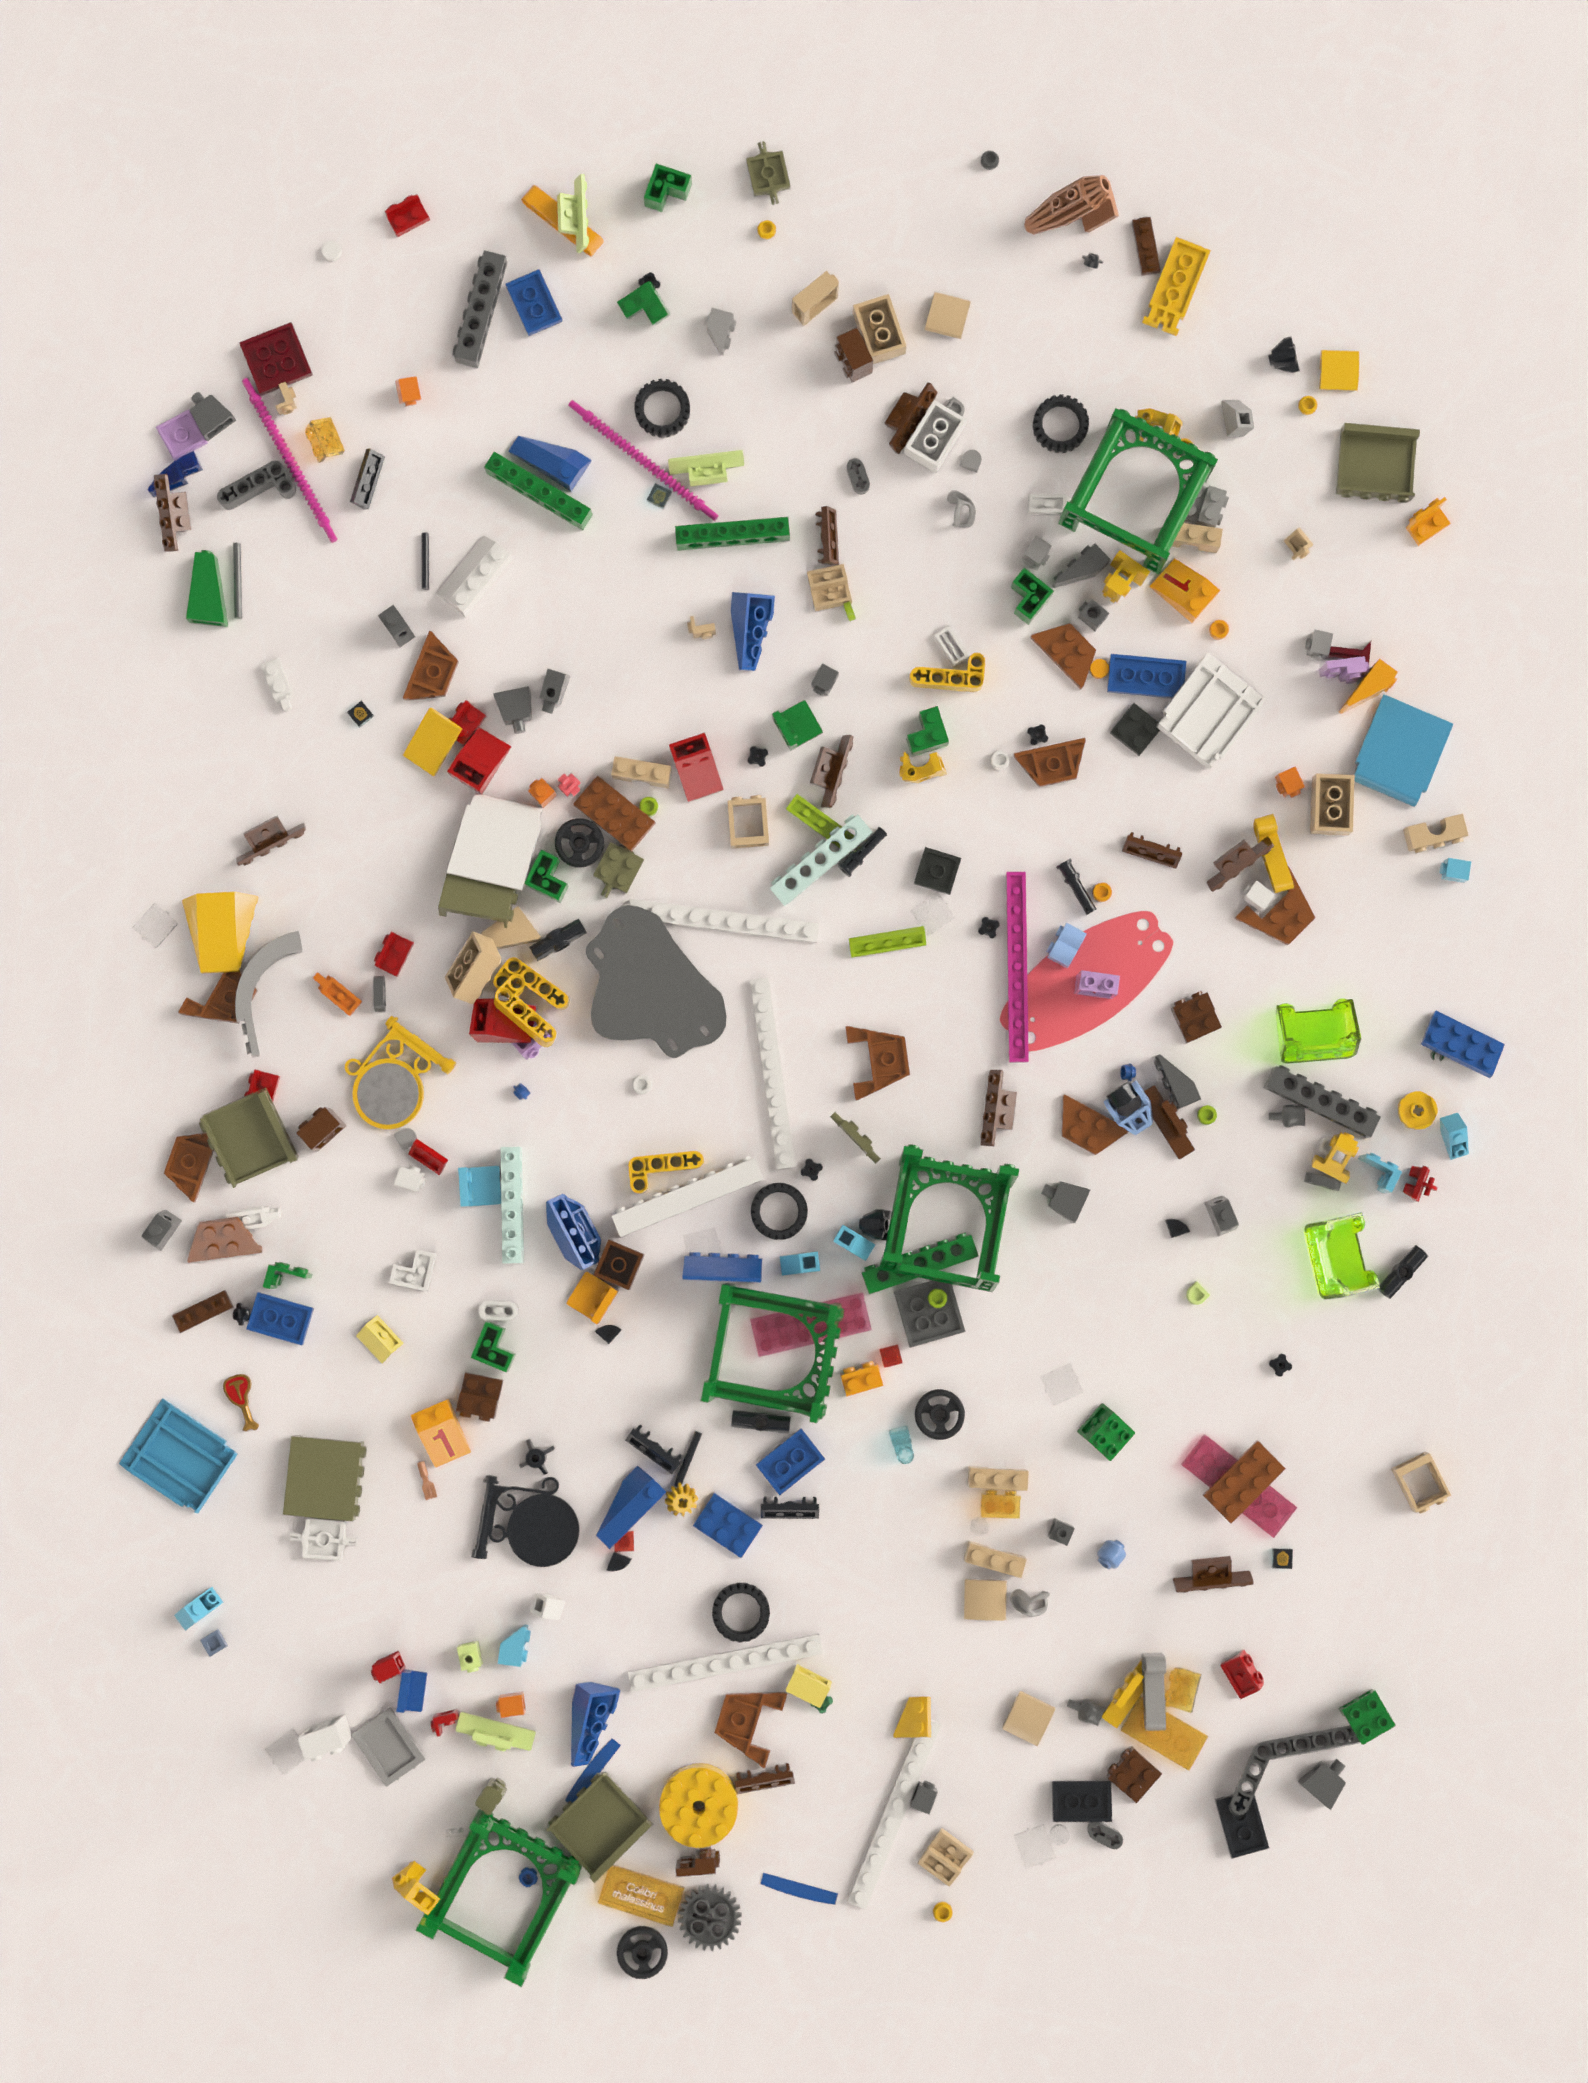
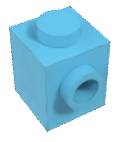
M1453 858L1444 860L1440 865L1441 879L1465 883L1469 880L1471 861Z

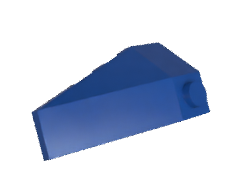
M519 435L508 450L509 453L571 492L592 462L591 459L577 450Z
M732 592L731 618L739 670H756L762 652L763 637L767 636L768 631H766V628L774 615L775 596Z
M637 1465L623 1480L596 1536L610 1550L657 1503L666 1491Z
M594 1682L576 1684L572 1699L571 1766L576 1767L590 1763L599 1744L598 1738L602 1730L605 1731L608 1726L606 1721L610 1713L614 1714L620 1694L619 1688Z

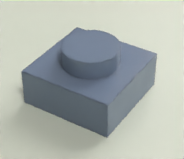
M219 1629L200 1640L209 1657L228 1646Z

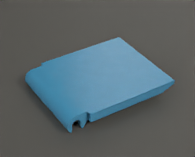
M1383 694L1355 760L1357 767L1355 769L1354 782L1415 807L1422 792L1425 793L1429 787L1453 723Z
M162 1398L119 1464L179 1506L183 1507L185 1505L190 1507L198 1514L238 1453L225 1445L227 1440Z

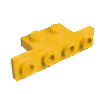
M1140 1660L1132 1672L1130 1671L1124 1679L1125 1683L1115 1691L1113 1700L1102 1715V1718L1115 1728L1119 1727L1143 1693L1142 1679L1144 1676L1142 1675V1660Z

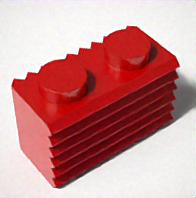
M396 1651L377 1660L372 1665L371 1675L375 1681L381 1684L390 1678L392 1679L400 1675L404 1671L406 1666L400 1652Z

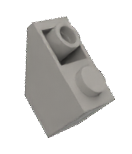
M711 308L707 322V332L719 353L724 355L725 349L728 350L730 347V332H734L736 326L734 313Z
M1240 400L1221 401L1227 437H1244L1254 429L1252 410Z

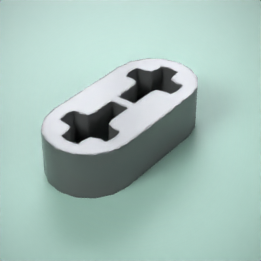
M853 458L847 463V473L853 490L859 495L866 494L869 491L870 482L865 467L860 459ZM852 464L860 466L857 475L854 469L851 470ZM859 478L861 479L862 484L866 483L864 485V489H861V487H857Z
M374 976L375 1012H386L385 977Z
M1306 1172L1304 1179L1306 1183L1334 1191H1339L1342 1183L1339 1180Z
M1102 1822L1089 1823L1087 1832L1093 1840L1110 1849H1118L1123 1845V1837L1118 1830ZM1099 1826L1100 1831L1104 1834L1096 1833V1835H1093L1092 1828ZM1107 1835L1111 1837L1117 1835L1118 1843L1114 1842L1111 1844V1840L1107 1838Z

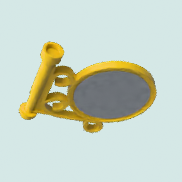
M390 1016L385 1023L387 1029L390 1030L389 1033L378 1043L363 1064L358 1059H349L345 1063L347 1074L351 1076L358 1075L353 1086V1102L358 1114L368 1124L380 1129L403 1127L418 1115L424 1101V1086L419 1074L430 1071L432 1067L431 1061L437 1065L439 1064L442 1068L441 1070L447 1075L457 1064L453 1059L445 1058L418 1036L412 1034L397 1022L398 1017ZM390 1040L400 1041V1051L398 1054L393 1055L390 1052L391 1044L388 1043L386 1052L390 1058L379 1059L368 1064L385 1042ZM404 1044L428 1062V1067L425 1070L418 1068V1062L421 1060V1057L415 1059L414 1068L396 1059L403 1054ZM351 1062H357L358 1065H361L355 1073L349 1070Z

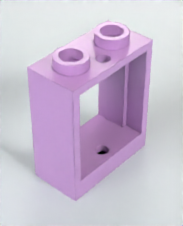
M1081 970L1076 975L1074 994L1113 999L1118 995L1120 976Z

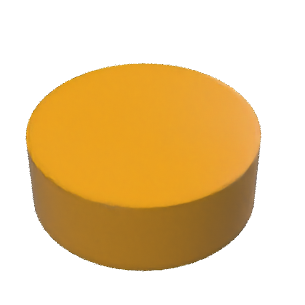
M1223 620L1214 621L1209 628L1211 637L1216 640L1224 639L1229 632V626Z
M1103 659L1094 660L1090 666V674L1096 679L1104 678L1109 672V665Z
M1098 883L1092 890L1093 898L1098 902H1106L1112 895L1111 887L1107 883Z

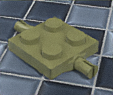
M762 141V145L761 142L758 143L760 154L746 158L754 197L764 194L770 195L771 204L775 205L776 203L777 205L779 203L777 193L791 189L783 151L767 152L765 141Z
M610 842L593 874V877L605 884L600 895L608 898L612 889H618L627 894L644 859L635 855L633 851H629L626 847Z
M836 1111L830 1116L837 1126H840L875 1164L881 1159L872 1149L871 1144L873 1142L865 1134L861 1136L857 1132L859 1127L852 1120L850 1122L843 1120Z

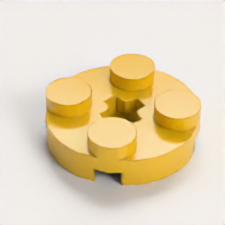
M1421 1091L1406 1094L1398 1103L1400 1121L1405 1127L1414 1130H1421L1431 1126L1438 1113L1435 1100ZM1415 1105H1417L1418 1108H1422L1420 1116H1417L1416 1113H1413Z

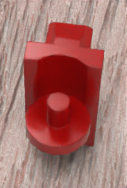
M1423 1165L1422 1168L1412 1166L1409 1176L1418 1180L1416 1186L1406 1183L1403 1193L1411 1197L1413 1201H1420L1424 1188L1423 1195L1428 1197L1431 1190L1437 1191L1438 1189L1437 1186L1433 1185L1435 1178L1429 1177L1428 1183H1426L1430 1172L1427 1166Z

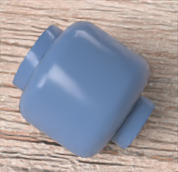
M1118 1540L1105 1541L1097 1552L1098 1562L1108 1570L1118 1568L1126 1557L1125 1546Z

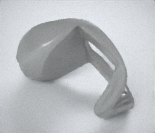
M951 491L947 496V500L949 503L956 504L952 526L971 527L976 515L972 500L959 491ZM962 505L969 507L967 524H959V513Z
M1016 1589L1012 1592L1010 1601L1012 1606L1020 1613L1036 1617L1046 1612L1048 1608L1047 1598L1050 1596V1593L1042 1591L1041 1594L1029 1597L1023 1590ZM1043 1599V1608L1037 1610L1029 1609V1605L1032 1602Z

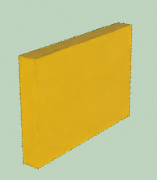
M429 708L403 756L434 777L462 728L433 708Z

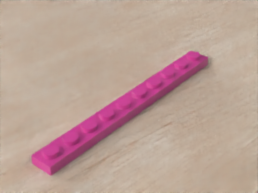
M1006 872L1009 1063H1028L1026 872Z

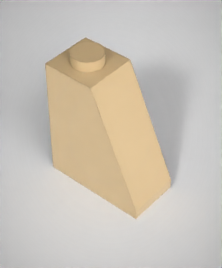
M519 906L513 909V920L508 923L507 928H504V922L497 921L481 932L482 935L493 939L497 950L537 942L542 939Z

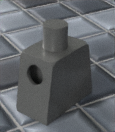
M197 392L191 397L195 406L190 411L207 441L236 421L232 413L213 395H208L204 398L200 392Z
M394 605L378 615L399 647L415 638L410 627Z
M547 669L540 698L545 700L541 711L553 714L555 704H562L571 676ZM552 690H555L554 697L550 696Z
M529 686L493 693L505 725L513 724L515 734L524 733L526 731L524 722L532 720L531 690Z
M1059 1181L1056 1188L1045 1184L1041 1194L1051 1198L1048 1204L1049 1208L1071 1223H1076L1090 1193V1189Z
M1219 1196L1204 1202L1218 1237L1237 1229L1239 1223L1228 1198Z
M168 1210L159 1212L154 1216L141 1237L162 1251L182 1220Z
M1337 1758L1330 1767L1321 1761L1299 1779L1298 1783L1331 1810L1346 1784L1339 1776L1346 1766Z

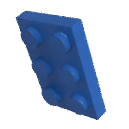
M540 269L505 284L528 336L563 322Z
M257 1292L246 1330L302 1346L314 1308Z
M801 1428L759 1461L756 1466L780 1496L823 1462L825 1458Z
M715 1492L693 1524V1527L740 1558L743 1557L763 1526Z

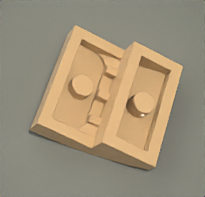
M935 292L925 330L961 339L971 301Z
M844 564L807 571L815 611L843 606L844 603L849 601L852 604Z
M965 1579L964 1619L1006 1620L1007 1580Z
M1020 1691L1002 1729L1038 1746L1054 1714L1055 1707Z
M941 1828L919 1859L918 1864L950 1887L961 1873L962 1868L972 1857L974 1851Z

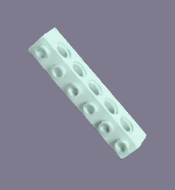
M853 814L844 821L846 825L841 829L839 827L835 828L830 833L831 837L827 841L822 839L817 843L815 851L805 853L800 858L802 862L797 866L795 864L791 865L786 870L787 874L783 878L778 876L771 882L773 885L770 888L784 906L788 905L873 833L858 814L856 816ZM847 829L855 831V837L851 840L846 839L844 836ZM833 841L840 843V849L837 852L830 850V844ZM822 853L825 855L826 860L823 864L816 863L815 857L817 854ZM803 866H809L811 869V873L807 877L801 875L800 870ZM789 878H794L796 881V886L793 889H788L786 886V881Z
M501 1147L502 1264L524 1263L522 1147Z

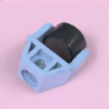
M1128 1081L1106 1096L1107 1099L1103 1103L1118 1126L1137 1135L1153 1124L1151 1101L1137 1081L1132 1083ZM1139 1095L1141 1098V1107L1128 1116H1123L1117 1112L1116 1109ZM1136 1118H1141L1142 1122H1137Z

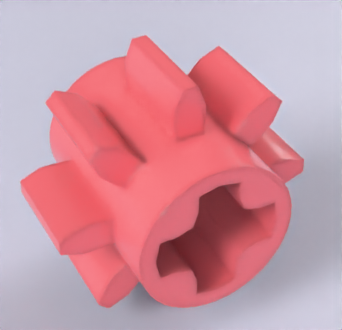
M564 773L558 779L560 784L557 787L567 797L570 794L575 796L580 791L578 786L581 782L572 773L568 776Z

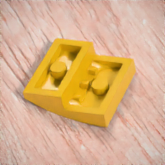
M1321 350L1319 389L1358 391L1359 351Z

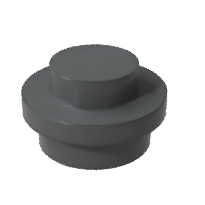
M994 151L984 152L980 160L981 165L987 170L995 169L999 164L998 154Z

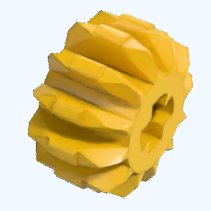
M678 1483L677 1488L671 1485L672 1492L666 1491L668 1498L664 1500L665 1504L668 1505V1511H673L675 1516L680 1513L684 1517L685 1512L691 1514V1508H696V1501L698 1500L697 1495H695V1489L690 1488L687 1483L683 1487L681 1483Z

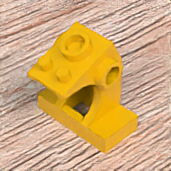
M1152 408L1137 410V416H1135V418L1140 417L1151 426H1161L1164 432L1169 435L1178 436L1183 424L1176 415L1167 414Z
M1119 550L1110 564L1116 571L1113 575L1109 573L1103 582L1106 584L1102 591L1103 597L1106 598L1108 596L1111 598L1110 601L1112 603H1118L1121 596L1126 597L1131 590L1129 585L1132 581L1141 587L1151 571ZM1119 573H1122L1123 575H1125V576L1128 577L1129 579H1128V580H1125L1124 578H1122V577L1119 576L1118 574H1119Z
M905 751L904 756H900L903 766L900 765L899 775L904 782L920 783L937 776L947 775L942 757L937 752L931 753L926 765L915 767Z
M1346 1132L1335 1134L1330 1140L1329 1146H1331V1149L1327 1156L1322 1158L1315 1154L1311 1160L1312 1167L1347 1184L1350 1179V1171L1344 1168L1351 1157L1354 1158L1359 1149L1357 1147L1358 1142L1353 1140L1354 1136ZM1337 1150L1345 1154L1340 1163L1332 1159Z
M413 1861L392 1877L393 1886L403 1898L426 1915H429L440 1898L419 1883L426 1869L416 1861Z

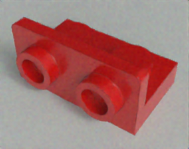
M418 194L407 196L404 201L399 204H392L384 211L397 238L430 221Z
M467 700L464 703L461 702L455 709L456 714L453 718H449V720L462 728L456 741L465 746L487 717Z
M391 931L382 942L384 945L382 951H378L374 958V962H376L374 966L398 977L414 942Z
M255 1069L254 1073L251 1072L248 1084H250V1087L245 1092L244 1097L266 1087L272 1101H274L280 1076Z
M1245 1650L1240 1651L1237 1656L1222 1662L1220 1665L1240 1700L1260 1691L1264 1685L1262 1674L1256 1670L1252 1657Z

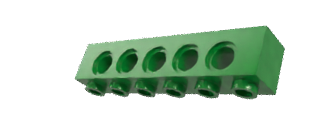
M496 452L492 453L484 466L486 474L582 531L593 515L591 508Z
M788 517L675 526L677 551L790 541Z
M965 1232L956 1235V1240L949 1242L948 1239L937 1242L938 1246L930 1248V1245L919 1248V1253L913 1255L911 1251L902 1254V1263L914 1265V1260L917 1257H921L925 1261L924 1268L942 1270L979 1257L972 1235L967 1236ZM954 1244L959 1245L961 1248V1252L957 1256L952 1255L950 1251ZM935 1251H940L943 1255L940 1262H935L932 1258V1254ZM875 1264L864 1267L865 1271L861 1272L869 1295L917 1278L888 1272L887 1280L880 1281L877 1277L880 1271L878 1270L879 1266L876 1267Z

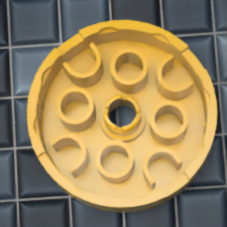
M694 1763L678 1769L666 1781L659 1802L661 1822L667 1833L682 1845L692 1848H704L717 1844L730 1833L736 1822L738 1795L734 1783L725 1772L710 1764ZM695 1801H702L705 1806L701 1809H696L693 1803Z

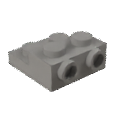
M1210 485L1208 487L1202 486L1185 521L1201 526H1220L1223 514H1220L1222 507L1226 508L1229 499L1226 496L1227 491Z

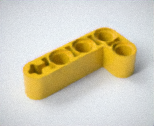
M981 653L971 654L967 663V671L915 667L910 673L909 682L916 688L977 692L982 688L984 682L985 658ZM977 659L981 662V666L974 667L971 661ZM916 674H920V681L916 680ZM927 674H929L928 682H926ZM939 675L942 681L936 683L932 680V677ZM954 676L959 677L961 682L954 684L951 678ZM977 678L980 684L974 686L970 683V679Z
M1274 814L1254 819L1253 828L1257 842L1259 843L1268 836L1274 844V847L1268 854L1262 855L1274 893L1293 889V880L1277 834L1278 827Z
M515 957L509 958L493 979L494 986L499 989L498 981L500 978L505 977L508 979L514 974H519L525 979L527 974L532 973L535 976L534 981L531 983L525 982L526 987L556 1009L564 1010L570 1004V999L565 992ZM513 962L519 963V969L515 972L509 969L510 964ZM549 985L550 991L547 994H542L540 992L541 986ZM553 994H555L559 998H562L564 996L563 1000L565 1001V1003H559L557 1005L558 1001L552 997Z
M519 974L510 976L496 991L494 1005L539 1045L543 1047L552 1046L556 1038V1030L519 998L525 987L523 976ZM517 982L521 987L514 988L511 986V983ZM505 996L508 998V1001L502 1002L498 997ZM519 1008L523 1013L515 1014L513 1009ZM535 1021L537 1026L531 1027L527 1022ZM549 1034V1035H550V1038L547 1037V1038L545 1039V1038H544V1035L546 1036V1035Z
M698 1151L634 1157L630 1160L628 1166L631 1189L636 1193L642 1194L648 1189V1174L697 1169L703 1165L704 1157ZM683 1155H687L686 1159H692L693 1155H696L701 1160L697 1162V1165H694L693 1162H687L688 1166L684 1167L685 1160ZM675 1156L681 1158V1165L679 1167L671 1165V1159ZM656 1158L662 1161V1166L659 1169H654L651 1165L652 1161ZM637 1160L643 1163V1168L640 1171H635L632 1167L633 1163ZM643 1180L645 1187L642 1190H636L634 1187L635 1181Z

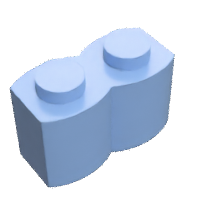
M1068 923L1064 927L1060 925L1055 934L1058 936L1056 942H1051L1046 951L1049 953L1047 958L1068 968L1087 933Z

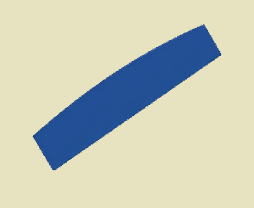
M612 1738L590 1762L565 1798L567 1803L569 1801L573 1803L578 1798L576 1794L583 1787L587 1789L592 1784L590 1780L603 1770L621 1745Z
M763 1873L760 1883L789 1895L835 1905L838 1893L767 1873Z

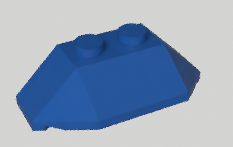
M565 1194L548 1200L546 1202L547 1226L564 1258L581 1271L598 1263L601 1238L584 1205L568 1198Z

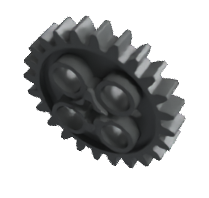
M706 1884V1889L703 1890L699 1885L698 1892L693 1889L691 1890L692 1897L685 1895L687 1903L681 1902V1906L684 1909L678 1911V1914L682 1915V1917L678 1918V1922L683 1924L679 1929L686 1930L683 1937L690 1936L688 1943L691 1944L695 1941V1948H698L701 1944L703 1945V1951L706 1950L707 1946H710L711 1951H713L714 1945L721 1949L722 1942L728 1946V1938L731 1940L735 1939L733 1932L739 1933V1929L736 1926L741 1925V1921L736 1918L742 1917V1913L736 1911L740 1909V1904L734 1905L737 1898L730 1899L731 1891L725 1894L724 1887L717 1890V1885L715 1884L713 1889H710L709 1884ZM705 1902L707 1908L700 1910L697 1907V1903ZM723 1905L727 1910L724 1913H718L716 1907ZM708 1914H712L711 1921L707 1920ZM695 1922H701L704 1925V1927L702 1929L697 1930L694 1928L693 1924ZM715 1925H720L723 1931L715 1933L712 1928Z

